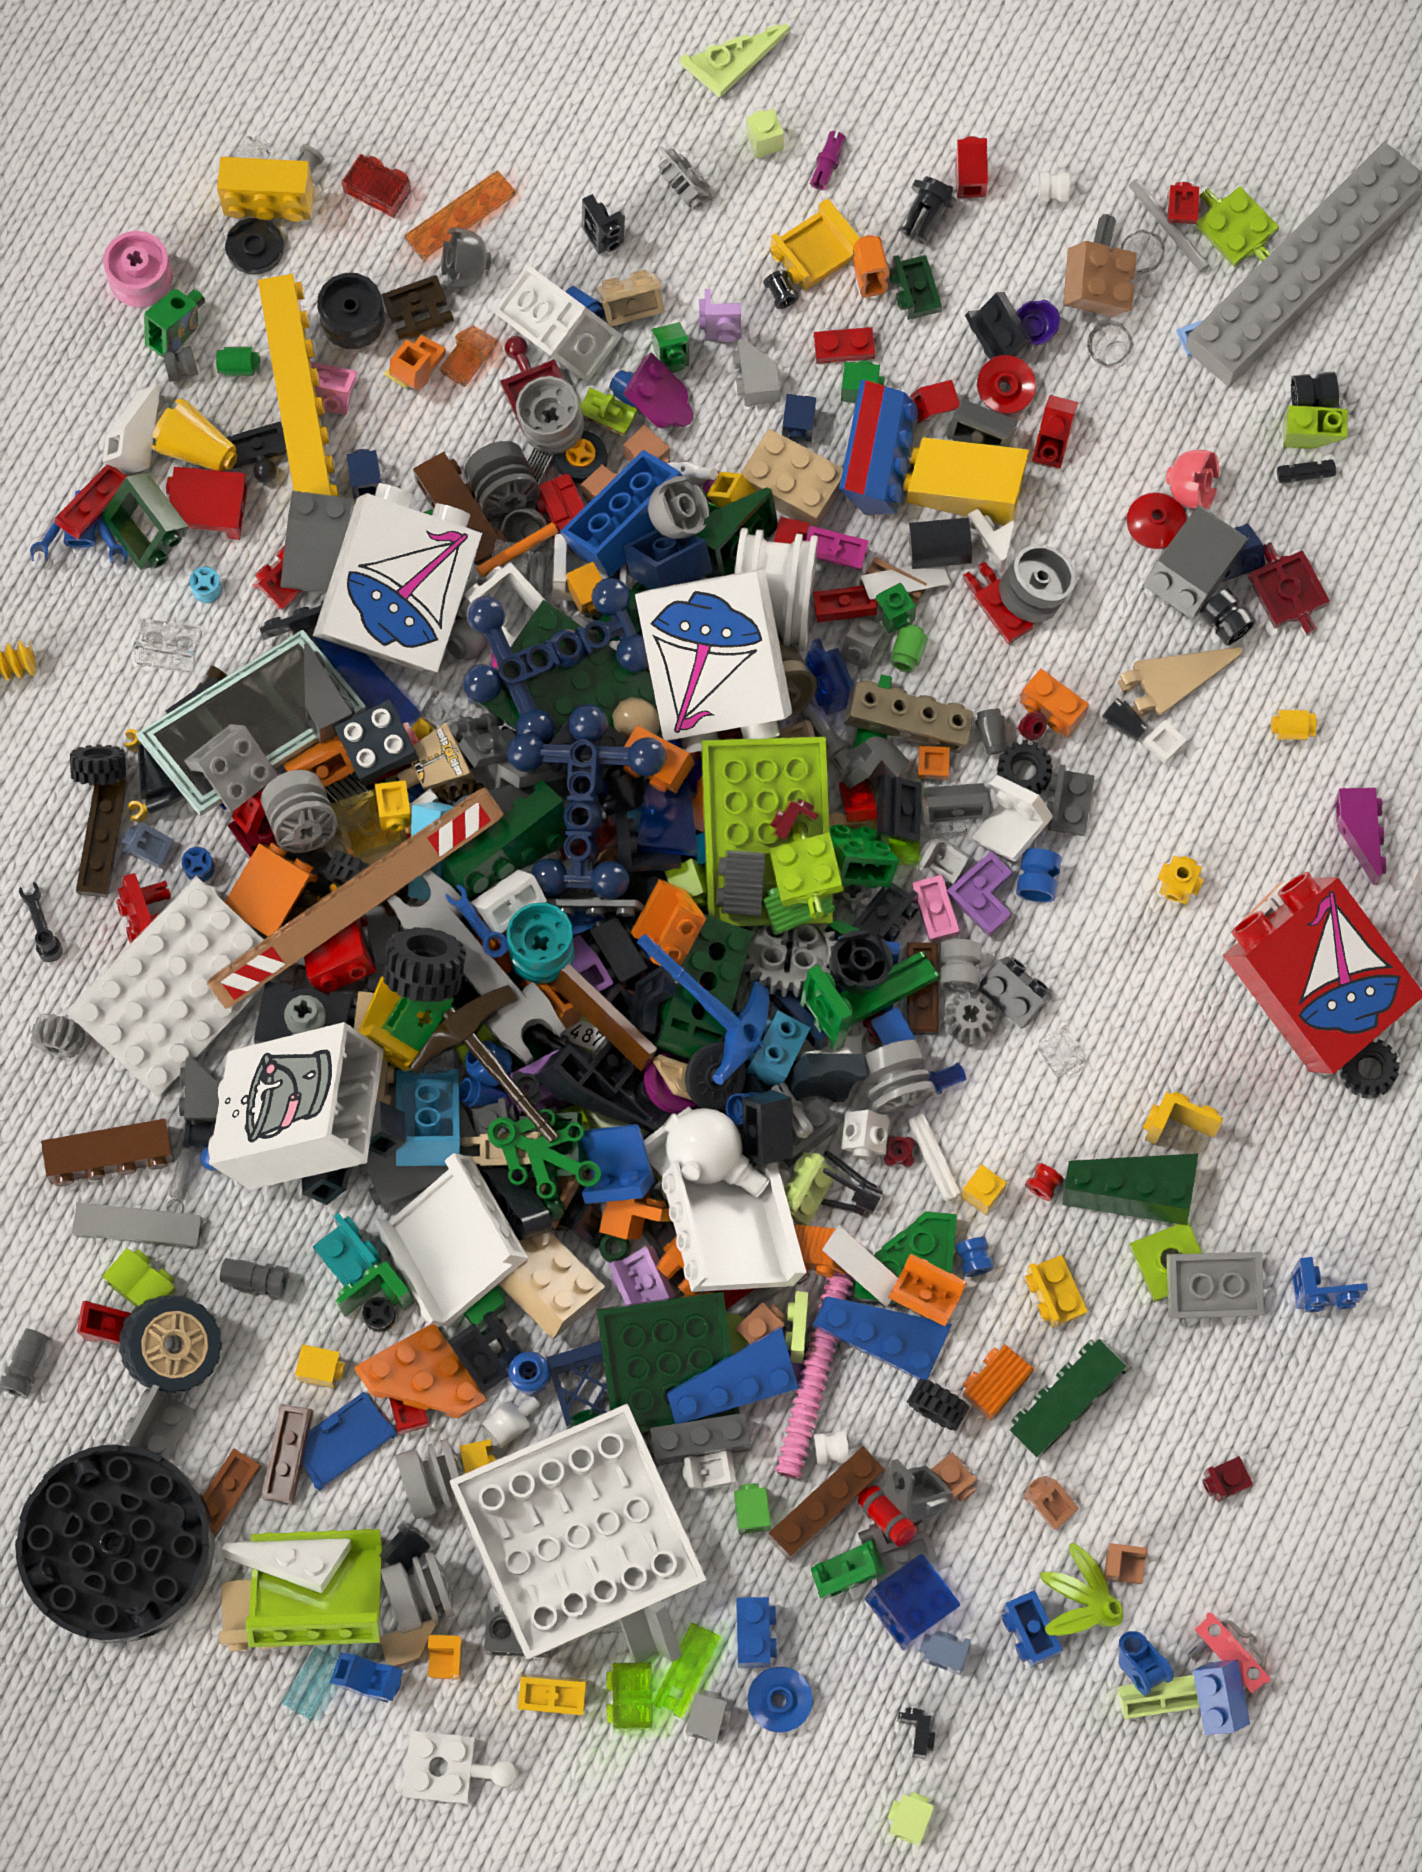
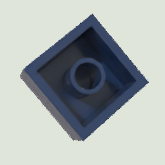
M655 529L623 546L630 577L650 590L699 581L702 577L713 572L706 541L697 535L684 539H672L662 535Z

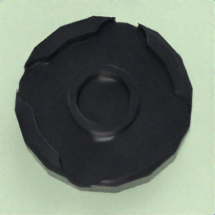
M247 218L239 221L229 230L225 251L229 262L238 271L246 274H262L270 271L280 262L284 252V242L279 229L271 221Z

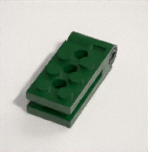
M704 914L707 919L681 967H684V970L699 984L701 978L704 982V989L731 1011L754 932ZM709 949L712 952V958L709 955ZM678 982L675 994L658 1005L657 1017L659 1018V1026L655 1034L651 1036V1043L658 1049L690 1060L694 1053L702 1046L712 1042H721L720 1037L724 1036L726 1028L705 1010L702 1004ZM692 1007L695 1010V1018L691 1012Z

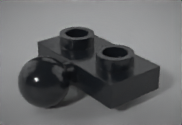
M281 421L226 437L236 446V454L238 455L233 469L256 462L253 474L259 482L269 483L275 479L277 467L268 458L287 453Z

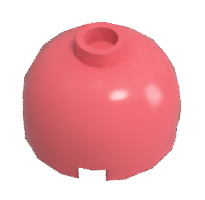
M1191 450L1182 453L1174 462L1173 467L1168 468L1166 483L1170 485L1171 493L1177 502L1191 509H1195L1198 505L1205 509L1211 506L1217 488L1211 489L1213 478L1219 479L1217 454L1208 450Z

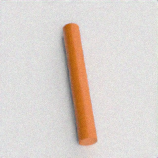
M551 522L477 566V573L481 578L488 575L497 566H503L558 533L556 526Z

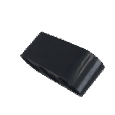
M495 1166L480 1171L518 1240L521 1241L550 1232L552 1228L550 1213L527 1181L521 1186L512 1184L508 1178V1166ZM516 1170L512 1178L518 1182L523 1179V1176Z

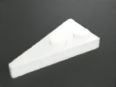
M347 1538L225 1543L222 1547V1555L227 1559L323 1593L352 1547L351 1540Z

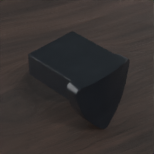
M403 1520L397 1527L399 1532L379 1556L390 1566L400 1562L408 1573L413 1567L412 1558L417 1556L419 1559L431 1546Z

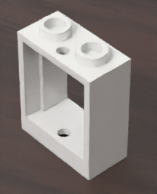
M510 562L504 568L500 566L494 568L486 576L488 581L483 585L479 586L477 583L464 594L466 600L461 609L467 614V609L473 600L486 596L504 580L534 612L544 598ZM502 626V630L511 647L519 633L512 637Z

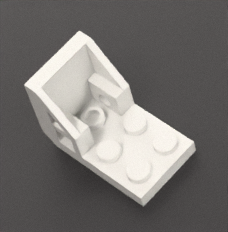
M528 264L493 310L497 316L587 383L622 337L621 333Z

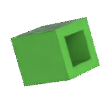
M757 1483L741 1485L740 1490L734 1491L738 1533L770 1531L771 1523L766 1487L759 1488Z

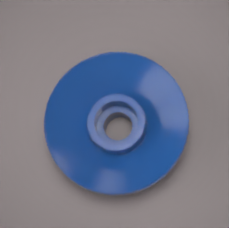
M772 1667L761 1672L753 1680L748 1691L747 1701L750 1714L757 1724L768 1731L784 1733L798 1728L805 1722L812 1708L813 1697L807 1680L800 1673L787 1667ZM778 1695H782L786 1699V1704L782 1707H777L774 1704L773 1700Z

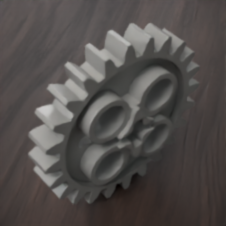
M828 923L820 925L801 924L776 935L771 925L747 926L746 930L754 933L743 972H750V981L759 979V983L764 987L769 985L770 994H773L777 989H781L783 997H786L788 990L793 991L795 997H798L799 991L804 989L808 969L819 964L824 973L830 974L829 957L836 943L834 941L835 932H827ZM788 931H792L793 943L789 973H785L784 964Z

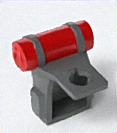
M898 1459L892 1460L888 1479L882 1488L874 1485L865 1489L858 1497V1505L863 1509L866 1516L872 1519L885 1533L890 1542L895 1543L898 1547H902L915 1537L917 1533L915 1523L949 1509L952 1492L926 1465L907 1469Z

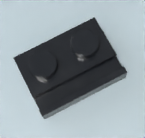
M883 774L878 777L876 835H886L888 838L910 844L920 841L922 783L901 777H890L889 774Z

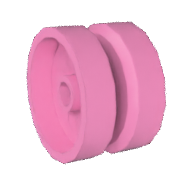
M135 230L122 233L113 239L106 248L103 258L104 269L110 289L119 301L128 306L145 307L154 305L166 296L171 288L173 274L166 248L159 238L148 232Z

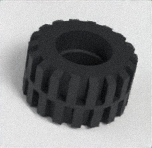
M420 927L403 929L401 932L394 933L387 942L383 981L392 992H397V995L409 998V1000L439 1002L443 1001V999H450L460 991L462 985L466 949L463 948L461 941L456 940V937L446 934V932Z

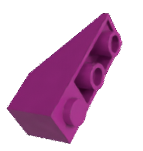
M1339 788L1335 797L1337 828L1372 884L1378 885L1382 874H1386V857L1381 856L1380 845H1384V828L1379 827L1378 816H1382V799L1377 798L1376 788Z

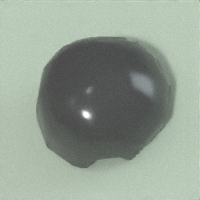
M519 508L506 515L501 531L505 534L507 545L511 547L548 524L544 516L532 508ZM546 540L523 554L538 551L545 546Z

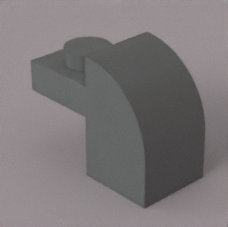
M871 737L846 754L851 762L847 765L849 771L842 779V782L851 789L867 778L878 790L879 776L889 774L890 777H899L910 761L887 739Z

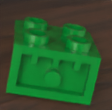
M386 1261L381 1265L375 1263L363 1273L364 1278L355 1285L351 1282L344 1286L338 1292L339 1297L335 1300L344 1317L348 1316L380 1290H383V1294L393 1307L399 1304L405 1311L414 1304L410 1291Z

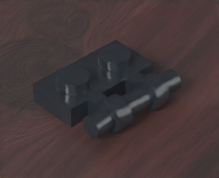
M489 1311L483 1316V1320L487 1324V1328L484 1331L480 1332L473 1323L448 1341L482 1393H485L509 1376L503 1366L509 1361L512 1362L514 1357L522 1351L518 1342L510 1338L504 1321L498 1319L493 1311ZM495 1339L502 1347L496 1354L489 1346Z

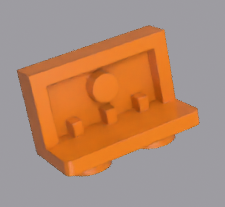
M910 1254L888 1298L946 1326L962 1296L967 1282L958 1278L955 1274L948 1273L932 1265L925 1259Z

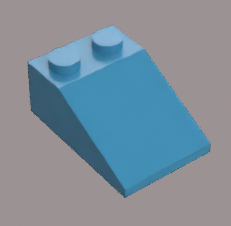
M396 1069V1108L405 1112L406 1143L396 1150V1166H447L445 1160L453 1153L459 1154L460 1149L459 1069H423L418 1075L411 1070L404 1072L401 1069Z

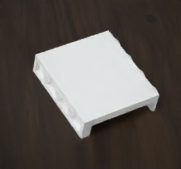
M455 1153L445 1160L449 1170L390 1221L377 1219L374 1222L380 1232L379 1237L381 1241L389 1248L393 1256L395 1267L402 1272L407 1281L406 1286L418 1301L423 1318L430 1324L447 1327L528 1259L472 1157Z
M674 1162L662 1175V1189L667 1195L670 1206L669 1216L671 1221L674 1222L677 1234L676 1243L682 1253L684 1275L689 1281L691 1292L794 1286L806 1273L777 1162L766 1165L759 1164L757 1167H753L769 1179L768 1185L757 1198L740 1185L737 1186L734 1183L730 1185L724 1180L705 1185L687 1181L682 1177L679 1162Z

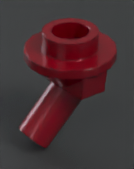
M1038 711L1030 712L1020 720L1017 728L1019 733L1030 741L1039 739L1047 728L1046 716Z

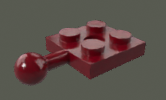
M512 336L506 340L504 350L508 357L516 360L521 373L501 380L500 385L524 435L516 412V402L520 391L527 383L539 377L552 376L563 380L564 378L555 359L532 368L526 356L528 350L527 342L520 336Z

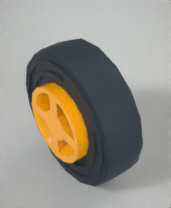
M583 431L581 439L574 447L554 455L558 472L561 475L570 474L573 482L582 484L602 464L605 467L607 466L608 453L604 442L596 434L589 431Z

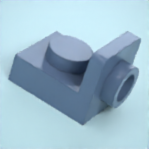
M141 822L134 825V827H128L121 840L124 843L121 852L125 855L131 853L158 868L162 865L174 840Z

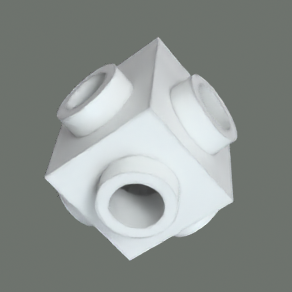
M870 1110L845 1113L841 1149L853 1153V1157L860 1160H871L872 1156L885 1154L890 1118Z

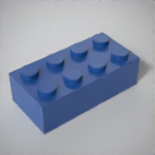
M642 450L560 531L573 554L588 564L594 562L599 571L611 577L627 562L623 546L656 529L650 520L648 512V502L653 491L663 482L675 476H683L681 472L647 451Z

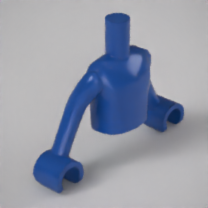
M101 517L79 540L64 531L63 542L66 546L89 548L95 545V530L97 527L110 549V563L113 564V556L115 554L123 555L124 564L127 563L126 550L122 545L116 543L108 526ZM54 521L42 541L36 542L31 546L30 556L32 561H34V554L38 551L43 552L45 562L48 561V547L61 529Z

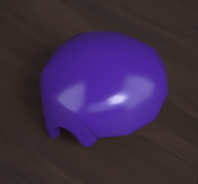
M1045 299L1028 301L1017 310L1016 313L1032 339L1028 343L1029 345L1045 344L1058 332L1061 319L1058 309Z

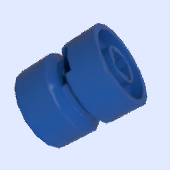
M1026 849L1022 854L1020 869L1024 873L1018 877L1016 894L1023 899L1034 902L1046 903L1054 901L1058 885L1055 877L1059 876L1062 857L1050 850Z

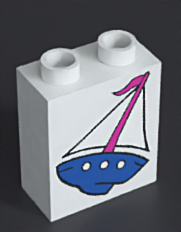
M379 483L375 496L366 493L356 500L313 636L424 674L437 673L482 533L467 528L470 514L463 510L436 503L431 516L410 508L413 498L412 493L391 485Z
M765 568L646 590L635 594L664 740L681 738L683 750L691 753L701 751L702 740H719L717 731L741 727L743 739H766L780 735L777 720L785 719L793 713Z

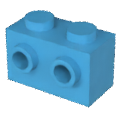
M777 1010L772 1019H766L761 1038L764 1045L747 1059L750 1062L746 1068V1073L755 1074L759 1080L772 1087L775 1085L780 1087V1083H783L810 1027Z

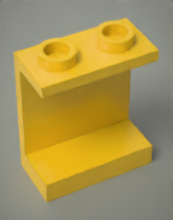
M382 976L358 1032L384 1049L383 1059L405 1072L410 1070L408 1066L419 1051L382 1029L383 1024L401 997L397 995V992H392L388 985H385L384 977ZM419 1011L416 1017L422 1018L424 1013Z

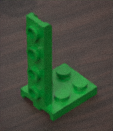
M922 951L894 965L888 978L877 990L868 994H853L848 991L839 994L831 975L827 972L824 973L818 964L807 971L800 1004L803 1008H809L815 1017L814 1025L820 1033L822 1031L826 1033L831 1041L830 1048L835 1052L844 1047L849 1027L940 980V975Z

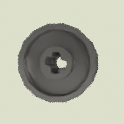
M1031 544L1022 548L1000 579L999 593L1002 602L1015 616L1029 622H1044L1052 618L1075 587L1076 575L1073 565L1063 553L1054 547L1044 544Z

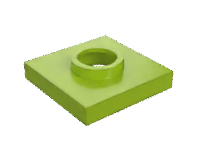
M1189 1222L1187 1226L1177 1224L1129 1244L1154 1303L1168 1298L1167 1269L1163 1267L1160 1260L1162 1252L1174 1248L1180 1251V1254L1202 1253Z

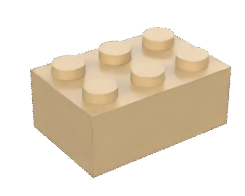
M770 428L741 471L757 491L766 487L772 489L776 511L791 519L809 523V528L810 526L819 528L841 493L839 487L843 472L842 467Z
M551 1232L521 1241L518 1240L528 1259L498 1285L554 1339L596 1305L605 1286Z

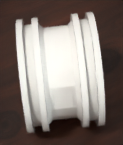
M741 528L735 574L765 568L777 635L784 641V645L790 647L791 643L799 644V650L805 651L811 614L818 536L812 535L810 541H803V534H796L793 543H778L766 541L763 537V530H756V535H748V529Z

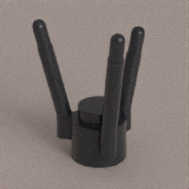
M825 1151L824 1155L860 1184L857 1185L828 1168H824V1174L855 1191L851 1201L855 1202L856 1205L823 1199L821 1205L852 1211L860 1216H863L865 1211L873 1214L883 1191L877 1189V1185L866 1180L829 1151Z

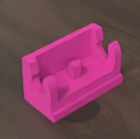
M810 526L806 541H810L812 535L818 536L816 559L854 568L862 572L864 559L868 553V540Z

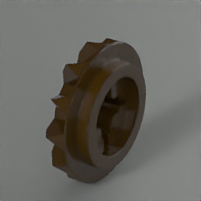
M473 779L454 781L442 785L441 789L435 792V795L438 797L439 802L452 804L456 803L463 796L473 794L484 788V784Z

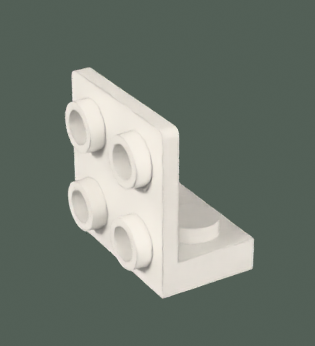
M996 775L989 784L996 793L995 799L999 805L972 836V839L975 843L1015 862L1053 818V815L1038 794Z

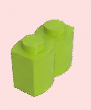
M126 1248L102 1276L104 1282L135 1307L140 1306L148 1299H154L157 1296H173L177 1292L173 1285L175 1279L162 1268L157 1272L148 1264L151 1260L139 1249L132 1252Z

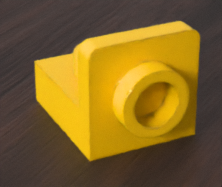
M406 780L375 784L381 830L398 832L411 827Z

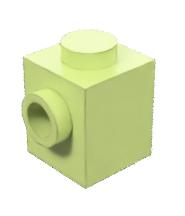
M774 109L756 111L746 118V135L756 159L784 150V132Z
M911 1792L910 1796L903 1794L900 1802L894 1800L888 1815V1819L893 1820L889 1835L920 1846L934 1808L933 1805L928 1804L929 1798Z

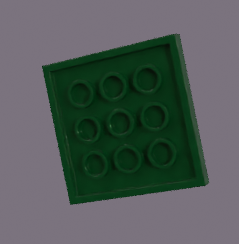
M722 1290L596 1309L610 1411L628 1404L640 1433L649 1432L650 1428L675 1424L666 1392L700 1372L718 1364L717 1362L724 1358L732 1356L724 1292ZM735 1407L692 1421L740 1414L739 1407Z

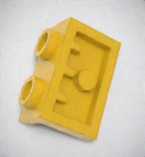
M1063 1255L1038 1265L1035 1263L1028 1265V1275H1025L1024 1278L1031 1293L1036 1292L1040 1300L1037 1308L1044 1322L1049 1321L1051 1327L1055 1328L1087 1315L1088 1311Z

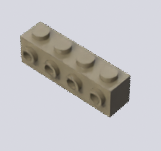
M863 680L856 682L850 689L843 724L928 746L950 747V751L960 753L968 745L974 711L965 709V706L959 703L944 704L936 702V699L931 696L920 695L916 697L908 695L907 691L900 688L885 689L878 687V684L875 682Z

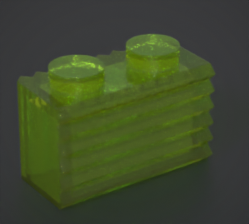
M652 1662L612 1663L613 1671H606V1690L613 1691V1704H607V1724H613L614 1732L653 1731Z

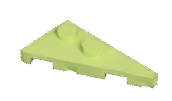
M786 23L766 28L765 32L751 37L746 34L728 40L722 45L706 47L705 52L690 57L688 54L682 55L680 57V64L721 98L790 32V26Z

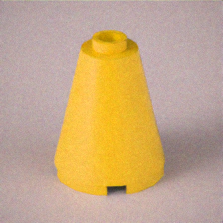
M183 398L174 401L178 405L173 410L168 407L155 427L152 437L157 442L156 445L151 444L153 450L160 454L212 470H230L238 457L236 446L190 402Z

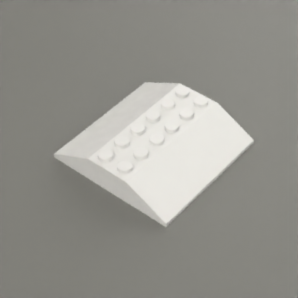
M628 1404L449 1481L479 1557L526 1660L707 1581Z

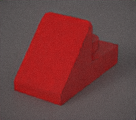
M82 1301L77 1333L89 1342L103 1340L120 1345V1331H122L126 1317H129L131 1313L89 1301Z

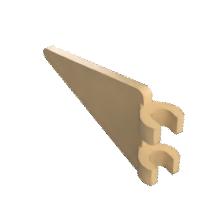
M1240 647L1136 661L1133 665V670L1122 673L1120 675L1121 680H1118L1117 683L1122 692H1127L1139 684L1142 685L1147 696L1135 699L1133 701L1134 706H1131L1139 717L1148 714L1152 710L1157 715H1162L1240 657L1242 649Z

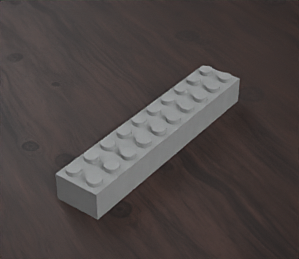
M1384 141L1188 335L1186 349L1192 353L1191 356L1230 387L1422 196V171Z

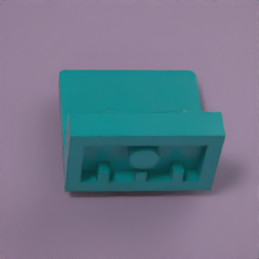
M337 1212L333 1216L337 1228L312 1247L344 1287L351 1282L354 1285L364 1278L363 1273L369 1267L382 1261L378 1257L379 1253L368 1240L364 1243L360 1240L362 1239L359 1233L360 1230L349 1216L343 1219Z

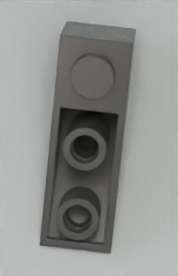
M306 643L304 644L305 717L321 744L337 736L335 726L353 718L355 711L348 698L343 699L339 693L340 687L334 675H328L325 671V662L318 651L314 652L310 645Z

